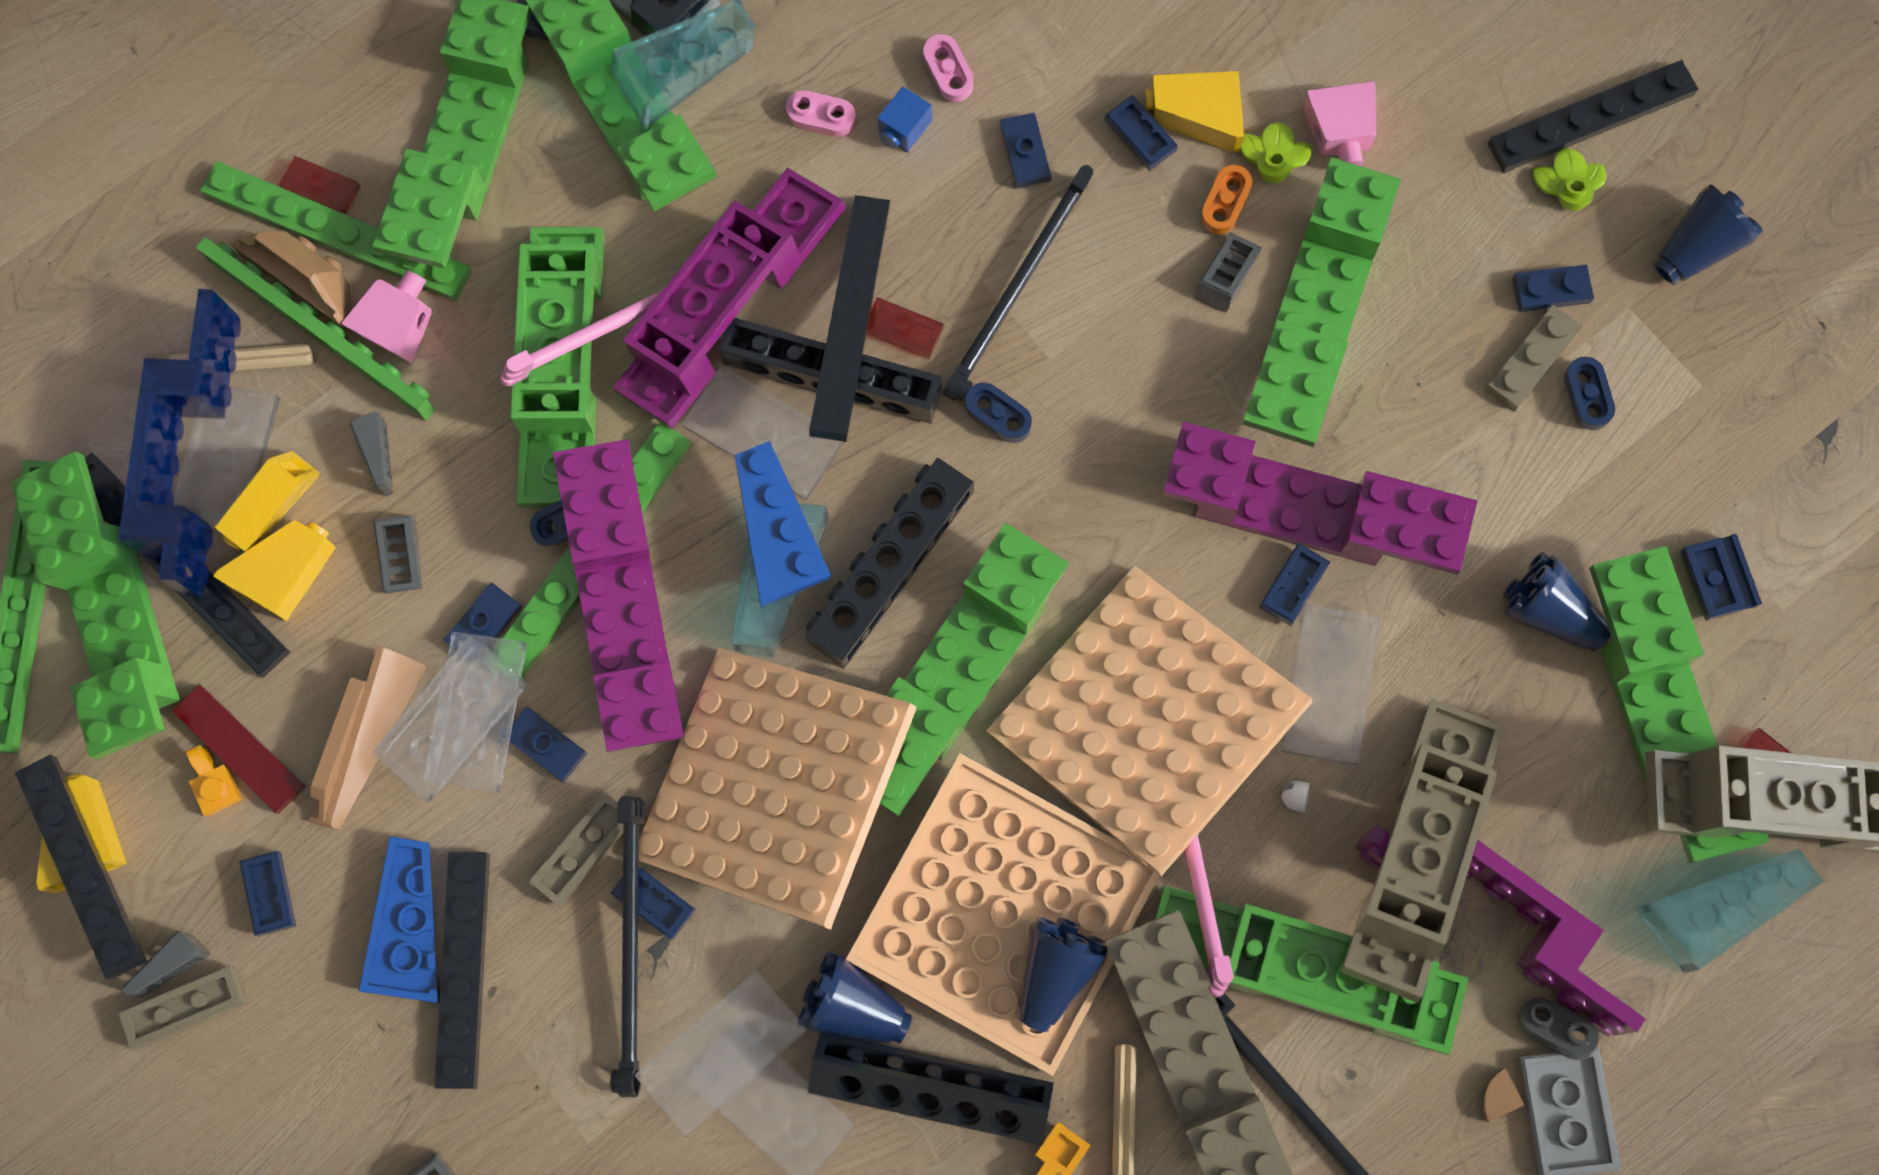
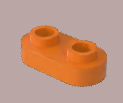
M1229 165L1218 173L1201 214L1202 224L1209 232L1225 234L1235 227L1252 187V177L1244 167ZM1235 184L1239 189L1231 191L1227 188V185ZM1215 214H1221L1224 216L1225 220L1216 221L1213 218V216Z

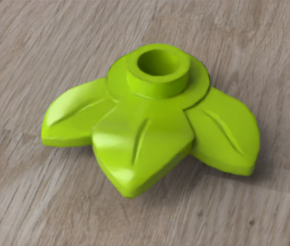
M1274 122L1265 128L1262 136L1244 134L1241 153L1246 160L1257 165L1259 175L1264 181L1277 184L1283 182L1291 174L1293 168L1304 166L1309 161L1311 145L1305 142H1295L1294 133L1287 124Z
M1563 148L1556 154L1553 166L1534 167L1532 176L1542 192L1556 195L1559 203L1565 209L1578 211L1585 208L1592 201L1594 191L1604 185L1606 171L1600 163L1587 165L1580 152L1570 148Z

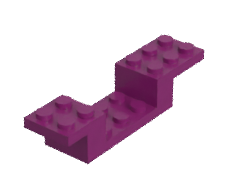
M788 167L753 211L734 200L623 339L624 344L635 360L612 387L616 394L672 430L716 374L706 353L764 280H767L781 290L845 210L844 201Z
M1187 422L1182 423L1163 495L1197 504L1196 518L1295 545L1300 543L1313 550L1376 566L1381 557L1386 555L1456 575L1460 573L1478 500L1370 471L1365 472L1358 484L1252 455L1256 443L1254 440Z
M629 439L553 452L607 753L684 738L659 610Z
M1375 825L1361 837L1355 848L1362 852L1360 858L1371 867L1379 870L1391 834L1380 826ZM1477 840L1466 878L1471 879V877H1474L1485 885L1483 888L1484 892L1496 901L1503 903L1506 900L1517 908L1515 912L1517 916L1532 926H1536L1538 923L1541 926L1516 963L1525 970L1522 975L1532 984L1543 988L1545 985L1558 995L1555 999L1561 1005L1573 1012L1579 1009L1591 1018L1590 1022L1596 1027L1597 1031L1606 1036H1610L1611 1033L1616 1036L1638 1032L1646 1018L1578 970L1604 930Z

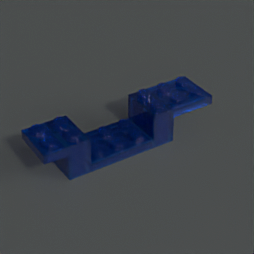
M198 289L189 360L144 358L118 539L147 558L161 559L159 580L185 596L201 597L202 586H205L208 581L206 556L207 550H210L213 544V532L209 523L188 508L174 505L172 483L173 476H176L179 470V459L176 454L178 441L182 439L184 434V424L181 417L225 419L226 407H229L232 401V391L229 383L231 372H234L236 368L235 338H238L241 332L239 316L214 290Z

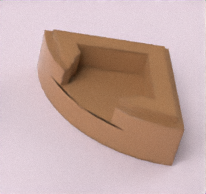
M1506 1068L1497 1071L1490 1078L1484 1091L1482 1112L1486 1122H1491L1524 1106Z

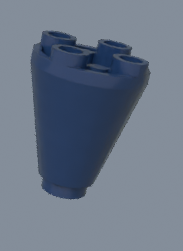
M1709 184L1698 194L1658 255L1659 260L1654 264V268L1663 279L1675 285L1679 280L1685 281L1751 245L1763 233V229L1754 219L1744 214L1741 210L1744 207V203L1734 192L1729 190L1722 194L1715 186Z
M1540 552L1531 561L1529 571L1522 580L1515 579L1512 581L1503 594V597L1508 600L1506 614L1514 621L1580 648H1589L1592 651H1596L1606 643L1611 635L1606 617L1565 564L1554 555L1548 556L1546 553Z
M1037 916L1031 929L1019 1007L1021 1011L1019 1020L1026 1026L1040 1032H1048L1050 1026L1058 1022L1102 966L1108 951V947L1103 939L1092 935L1086 937L1078 933L1079 925L1060 917L1055 923L1048 918Z
M828 951L819 968V973L822 974L818 982L811 980L805 990L802 1001L806 1004L799 1015L797 1024L817 1032L887 1044L893 1041L900 1044L908 1032L912 1015L906 1013L905 1008L845 958Z

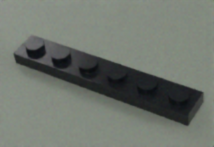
M1679 60L1492 136L1487 144L1502 172L1506 173L1560 151L1563 148L1570 147L1690 98L1696 94L1698 87L1683 60Z
M50 754L15 772L105 979L113 980L147 962L57 757Z
M487 852L448 853L435 1089L478 1088L490 854Z

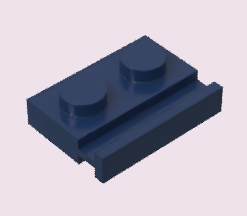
M1737 533L1728 537L1686 546L1680 550L1705 621L1738 613L1746 609H1753L1762 604Z

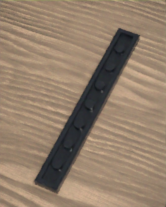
M859 195L854 197L809 428V437L847 442L889 215L890 200Z
M91 452L85 460L102 517L109 524L129 530L135 550L260 677L264 678L291 651L223 583L213 577L214 574Z

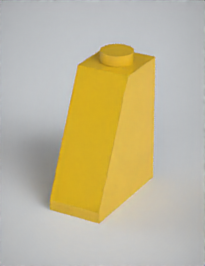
M1239 71L1153 75L1151 89H1145V109L1147 111L1152 110V117L1161 127L1232 153L1240 152L1244 131Z
M294 451L269 458L215 528L223 534V540L231 547L238 550L242 549L243 551L249 550L264 539L318 479L321 473Z
M293 520L218 569L213 577L267 611L287 621L336 547L326 539L329 532L311 521L305 526Z
M83 774L67 776V782L107 872L126 865L127 863L99 781ZM42 836L36 884L40 891L57 894L66 890Z

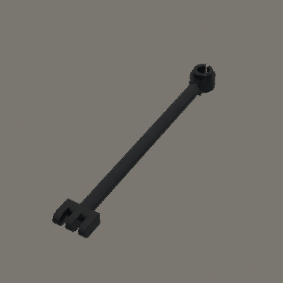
M1081 166L1067 192L961 363L947 382L942 394L953 401L956 398L963 401L968 390L972 387L973 382L968 380L971 372L1073 207L1087 188L1093 175L1091 166Z
M623 796L618 800L617 823L623 824L621 1061L619 1062V1069H614L611 1073L610 1087L612 1093H618L620 1097H638L641 1089V1071L639 1060H637L639 824H645V803L640 797Z
M1225 993L1220 997H1215L1220 1001L1218 1007L1236 1049L1348 1175H1370L1227 1015L1236 1006Z

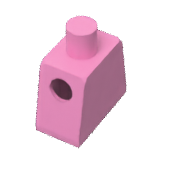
M1375 81L1308 90L1302 108L1319 153L1324 157L1339 155L1342 161L1362 166L1361 151L1371 149L1376 137Z
M406 270L397 288L382 279L376 280L347 315L342 325L412 364L432 314L431 308L416 299L426 280L409 270Z

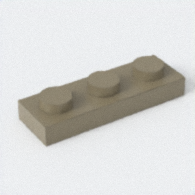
M1552 305L1485 390L1513 411H1516L1583 326Z
M604 792L530 879L529 882L560 908L623 834V824H617L618 802Z
M228 966L118 1014L130 1050H138L244 1005L246 1000L235 968Z

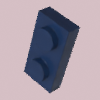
M1587 264L1515 273L1512 278L1519 312L1549 309L1552 305L1558 308L1590 304L1594 299Z

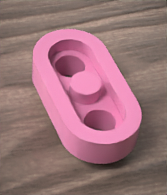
M938 34L929 38L924 45V62L940 94L951 102H960L967 99L973 91V74L957 42L945 34ZM939 54H944L947 56V58L944 60H938L936 56ZM953 83H959L962 85V87L959 89H953L950 87V85Z
M806 90L795 92L787 100L786 111L788 119L797 128L833 137H843L851 133L856 125L854 107L847 100ZM803 103L810 105L805 110H801L798 108V106ZM840 111L843 113V116L835 118L832 114Z

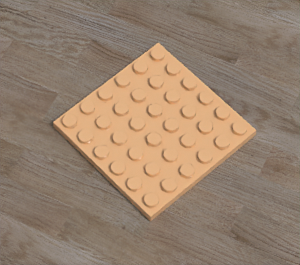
M1134 565L986 731L998 744L1152 870L1162 876L1312 704V698Z
M718 647L683 732L684 738L680 739L640 836L639 862L831 929L916 707L909 702Z
M959 753L846 960L1054 1076L1114 961L1108 950L1102 966L1055 1025H1051L1048 1032L1034 1030L1019 1020L1021 1015L1019 1007L1031 929L1037 916L1048 918L1055 923L1059 917L1080 926L1078 933L1086 937L1092 935L1105 941L1132 929L1160 875L1116 839Z

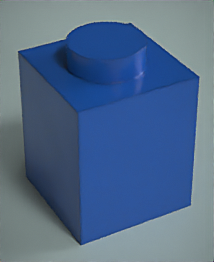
M902 86L878 117L881 139L890 147H900L908 153L932 122V105Z

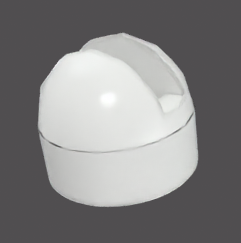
M1291 781L1287 783L1281 795L1283 804L1293 811L1305 813L1311 783L1304 781Z

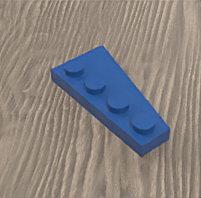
M768 441L735 454V464L757 581L760 608L829 580L831 574L771 442Z
M396 837L389 838L359 992L439 1003L429 842Z

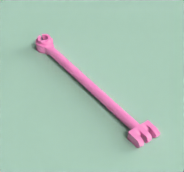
M663 290L531 354L526 350L509 358L499 378L501 384L511 386L526 379L531 370L643 316Z
M1197 835L1185 849L1209 963L1205 971L1212 986L1208 987L1212 996L1220 997L1231 983L1233 972L1229 955L1223 956Z

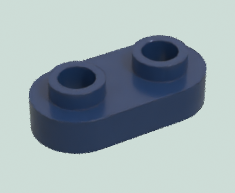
M1584 356L1575 359L1569 365L1564 375L1575 418L1582 427L1588 430L1602 429L1615 415V404L1602 364L1592 357ZM1582 374L1586 376L1588 383L1580 382L1577 375ZM1587 409H1595L1598 417H1591Z
M978 383L968 390L965 399L966 410L978 423L1002 440L1010 443L1020 442L1029 435L1032 418L1030 412L1023 405L990 383ZM981 400H986L991 405L987 409H981L977 406V403ZM1010 421H1016L1020 427L1016 430H1010L1006 425Z
M561 500L539 510L532 517L530 531L538 544L553 546L568 540ZM553 521H554V523H555V525H556V531H555V532H554L553 529H552V523H553Z

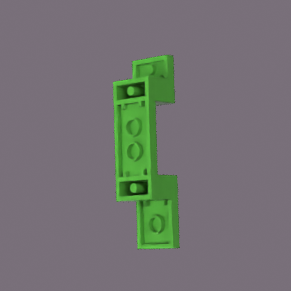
M457 0L439 52L449 71V76L423 151L405 150L372 245L377 253L445 269L462 218L477 221L529 67V62L521 45L531 16V10L528 5L506 0Z
M524 0L550 41L557 61L641 199L643 201L646 199L653 211L660 209L717 177L715 169L680 114L676 116L673 114L633 49L627 28L609 0Z
M1331 157L1242 425L1314 447L1348 345L1347 338L1371 264L1380 246L1401 182L1400 178Z
M531 227L530 244H520L514 356L526 350L531 354L593 324V301L602 300L605 234L602 227ZM592 341L531 370L526 379L512 386L511 420L520 432L516 499L519 507H547L561 500L553 452L595 445L597 401L590 389Z
M73 452L12 480L11 484L39 582L67 590L92 675L91 678L71 686L70 691L89 757L101 759L164 731L165 728L159 709L180 699L130 531L103 521L85 457L81 453Z
M1006 522L964 581L963 596L905 680L898 677L886 694L888 697L909 702L916 707L879 803L880 806L897 817L936 760L940 759L942 761L1045 611L1048 596L1069 567V562Z
M1667 546L1593 564L1589 568L1613 641L1605 646L1601 653L1646 786L1645 752L1661 750L1693 753L1718 746L1690 664L1703 656L1704 652ZM1745 832L1721 838L1680 835L1689 864L1770 842L1767 834Z
M1165 885L1155 919L1179 909L1206 970L1209 963L1195 896L1192 893ZM1212 900L1223 956L1229 955L1233 972V979L1227 988L1253 996L1265 994L1371 1027L1370 1032L1440 1054L1450 1055L1468 977L1439 969L1440 962L1433 961L1422 998L1416 1003L1340 972L1352 937L1351 935L1250 904H1245L1238 908Z

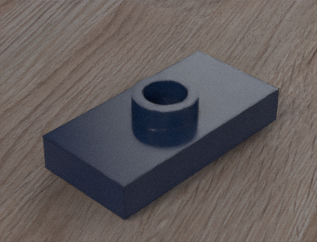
M1133 94L1105 114V122L1149 171L1177 151L1178 145Z
M1035 112L1001 119L1000 127L1016 188L1051 181V172Z
M1298 543L1259 608L1292 626L1330 564V561Z
M491 582L443 640L475 665L522 606Z
M528 707L523 710L503 735L504 738L563 783L587 754L584 749Z
M274 851L239 861L254 936L260 937L296 927L281 852Z
M639 866L638 915L673 941L696 909ZM623 877L610 893L622 903Z

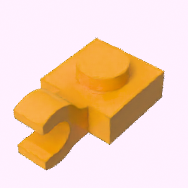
M202 745L186 751L191 765L199 775V777L190 780L189 784L204 816L209 817L243 800L229 767L223 764L216 768L213 757L207 747L203 749Z
M1057 1122L1034 1155L1044 1162L1036 1175H1057V1173L1060 1175H1071L1091 1145L1060 1122Z

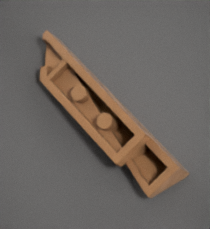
M377 645L367 681L350 677L311 783L310 796L315 798L316 802L309 817V822L339 830L342 827L426 671L425 664Z

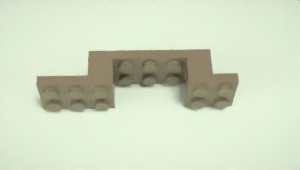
M1431 699L1429 701L1396 800L1401 804L1375 884L1363 901L1340 971L1341 973L1416 1003L1422 998L1432 962L1446 945L1498 773V771L1491 768L1504 726L1437 700Z
M1715 746L1693 753L1661 750L1645 752L1649 832L1721 838L1745 832L1818 838L1820 848L1879 853V762L1728 746Z
M1178 909L1105 940L1203 1174L1293 1175L1263 1104L1253 1089L1217 1002L1209 992L1208 987L1212 985L1180 910Z

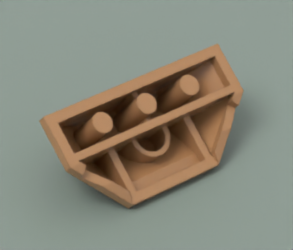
M286 231L259 232L233 238L230 244L244 260L253 263L271 280L279 282L298 300L309 304L328 322L332 321L346 332L348 337L352 334V330L342 325L344 319L352 311L350 284L341 274L344 268L329 255L324 259L315 253L317 248L301 235L296 239Z

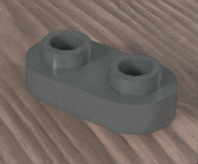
M1533 998L1527 1001L1519 1014V1026L1526 1036L1570 1059H1586L1592 1055L1598 1045V1031L1589 1020L1548 999ZM1543 1012L1546 1014L1548 1021L1538 1020L1535 1013ZM1580 1031L1585 1036V1040L1575 1039L1572 1032Z

